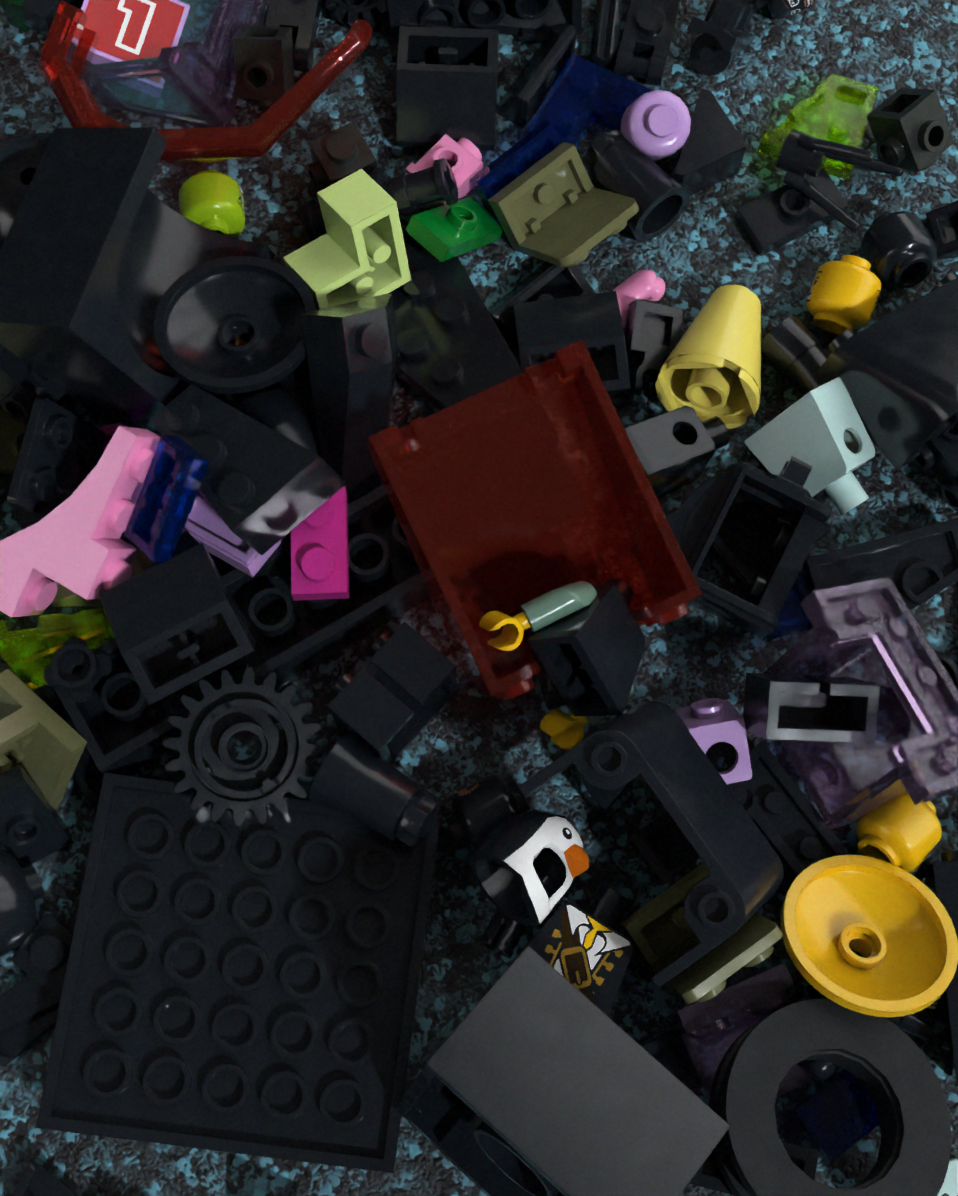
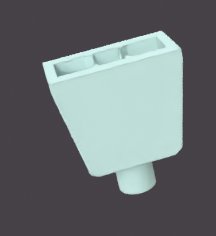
M840 377L811 390L744 441L771 474L779 476L786 461H790L792 456L813 466L803 488L808 490L812 497L825 490L841 515L846 514L869 499L853 471L875 457V448Z

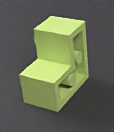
M362 168L317 192L327 233L282 257L285 267L293 271L307 285L314 299L316 310L388 294L411 281L397 202Z

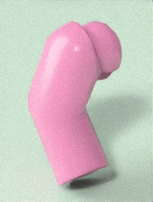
M652 270L637 271L613 290L617 294L624 335L626 332L628 305L636 299L654 303L655 300L659 301L665 293L664 280L656 276Z

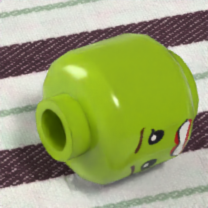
M204 170L191 176L182 184L179 190L180 215L200 226L236 239L241 235L245 228V208L243 191L236 180L216 170Z

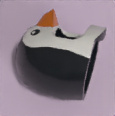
M534 808L499 823L481 840L470 858L471 874L483 894L503 914L527 926L538 925L542 923L555 904L569 889L573 878L588 870L589 856L583 849L582 837L565 816Z

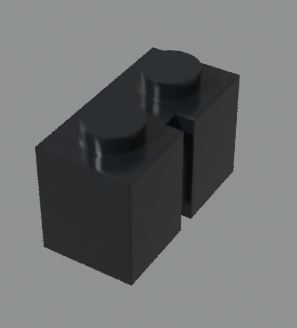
M746 673L743 709L745 729L764 739L875 743L880 686L853 677L805 675L802 678L790 674Z

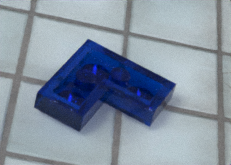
M572 53L527 127V139L552 151L563 142L574 144L577 147L591 122L612 131L615 129L620 131L621 119L627 107L642 94L653 90Z

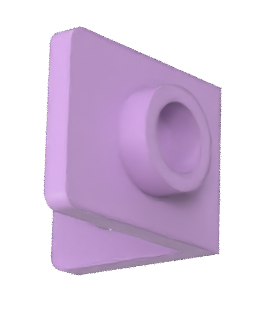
M719 698L702 699L693 702L688 707L675 710L677 716L705 755L707 750L718 742H727L734 746L736 750L734 764L728 770L718 772L726 784L747 781L752 778L744 718L729 700Z

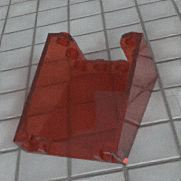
M583 339L557 350L554 353L555 358H551L538 366L534 364L525 368L522 374L422 419L420 416L410 421L409 425L398 429L397 425H393L368 438L367 448L467 681L473 692L488 695L490 698L495 696L496 699L502 698L503 701H506L535 687L531 677L541 671L537 661L533 660L525 630L520 645L514 650L503 651L488 644V641L498 637L503 631V626L494 631H487L480 627L481 618L490 611H500L513 617L520 613L518 605L529 602L553 589L577 581H586L591 585L604 584L609 579H619L626 582L633 589L634 598L629 609L638 625L645 624L648 627L656 623L661 626L690 612L686 602L702 595Z

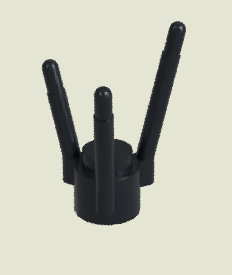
M792 129L788 134L776 164L777 168L787 171L783 180L784 184L799 189L853 232L859 230V223L806 181L805 178L808 175L816 178L826 158L900 177L904 173L903 168L874 159L875 155L871 151L818 139L796 129Z

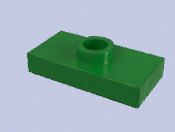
M471 196L460 199L452 205L445 204L412 215L405 229L411 237L440 262L496 242L504 231L499 221Z

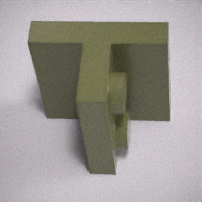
M6 669L0 673V774L20 765L52 808L57 811L87 741L13 672Z

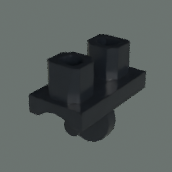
M714 0L708 14L693 15L687 30L693 34H703L698 36L693 42L690 50V59L693 67L700 74L712 76L724 72L732 62L733 52L749 49L755 35L746 31V28L757 7L756 4L748 0Z

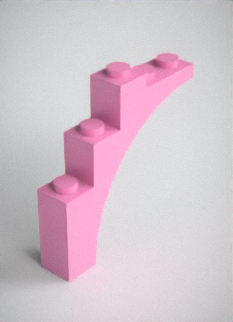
M118 426L97 465L69 498L37 523L0 540L1 612L11 618L42 615L57 594L58 587L56 583L61 584L84 599L90 600L101 599L99 596L101 593L130 579L132 574L131 562L138 548L120 539V537L135 519L137 512L135 504L145 482L157 470L159 465L158 453L165 440L164 438L148 429Z

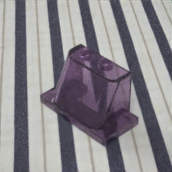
M887 577L832 587L810 593L800 605L813 628L763 673L790 674L802 678L805 675L853 677L880 686L875 743L781 740L829 830L856 821L906 791L915 805L958 792V690L891 578Z

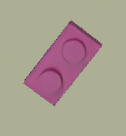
M345 486L291 531V595L294 601L349 598L348 502Z

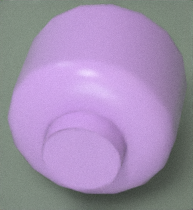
M653 90L644 93L627 107L621 119L620 132L637 151L643 153L652 161L666 158L679 150L685 144L690 134L691 118L688 107L680 97L669 91Z

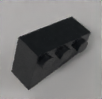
M193 384L188 386L150 419L229 529L261 556L347 484L319 455Z

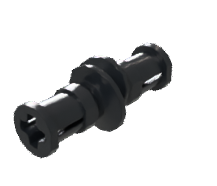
M445 158L435 160L433 167L411 174L406 172L392 177L389 181L380 168L372 170V179L397 202L399 215L408 216L419 212L421 208L444 201L447 205L458 202V188L455 176ZM314 200L303 203V224L310 240L313 241L327 233L320 204H317Z

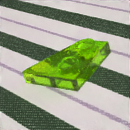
M104 608L82 610L75 614L58 613L42 615L38 618L39 627L7 631L5 621H0V655L19 679L31 690L48 685L44 679L45 668L51 664L54 654L63 647L67 639L80 637L92 651L115 638Z

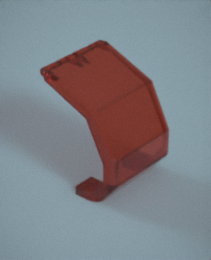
M61 0L39 61V68L73 128H132L104 115L86 85L84 79L100 38L95 31L84 27L88 18L83 10ZM365 20L355 21L345 38L251 126L156 129L168 141L156 169L259 165L352 68L368 46L372 36L371 25Z

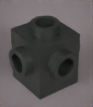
M900 88L866 116L877 143L876 151L880 159L886 163L900 166L904 170L919 172L931 167L937 161V157L954 144L947 123L948 117L941 106L936 90Z

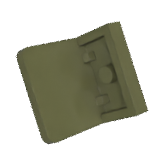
M566 142L560 144L488 199L513 250L560 267L574 266L585 260L594 246L607 236H612L623 230L628 220L639 211L634 198L595 188L575 145Z
M704 863L619 923L629 939L635 942V948L647 966L653 964L694 934L685 920L683 905L690 888L711 873ZM755 913L735 934L666 982L664 986L687 1004L695 1001L705 1002L710 1000L724 989L726 979L743 966H755L769 957L774 950L773 944L781 939L783 933L775 922Z

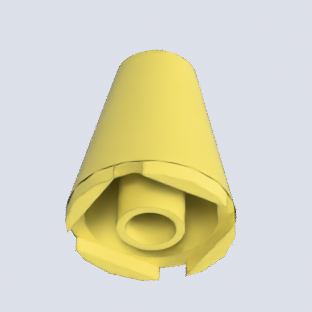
M725 285L717 288L660 368L655 387L657 398L667 411L670 412L684 406H689L694 409L701 422L717 416L724 422L727 429L739 428L746 424L748 416L752 413L755 415L761 399V302L757 295L742 285Z

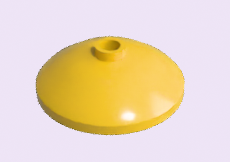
M863 855L828 857L804 869L795 878L784 898L780 917L781 932L783 933L782 938L792 962L802 976L817 991L844 1008L875 1017L891 1018L911 1015L922 1011L938 1000L954 977L958 964V939L948 912L936 895L923 882L892 863ZM852 950L859 952L863 957L856 955Z

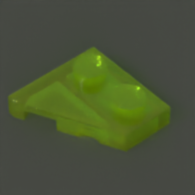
M832 73L816 87L813 96L803 99L790 110L788 118L774 131L768 130L762 135L757 152L778 158L781 148L792 129L818 139L860 148L868 124L866 116L872 112L879 87ZM826 158L823 165L828 174L846 180L849 179L854 166Z

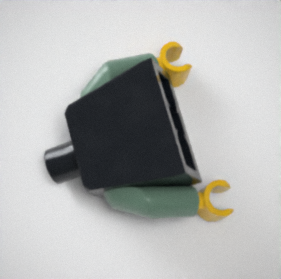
M609 579L604 584L591 585L586 581H577L553 589L521 605L522 612L513 617L500 611H490L480 620V627L487 631H494L503 626L502 633L488 641L489 645L503 651L516 649L523 639L524 630L531 628L532 632L527 640L572 713L569 716L562 710L555 709L548 712L540 723L541 730L551 736V741L562 749L570 750L581 743L584 737L583 727L590 722L594 726L607 715H622L627 701L632 695L634 679L645 648V636L629 609L634 598L633 589L622 580Z

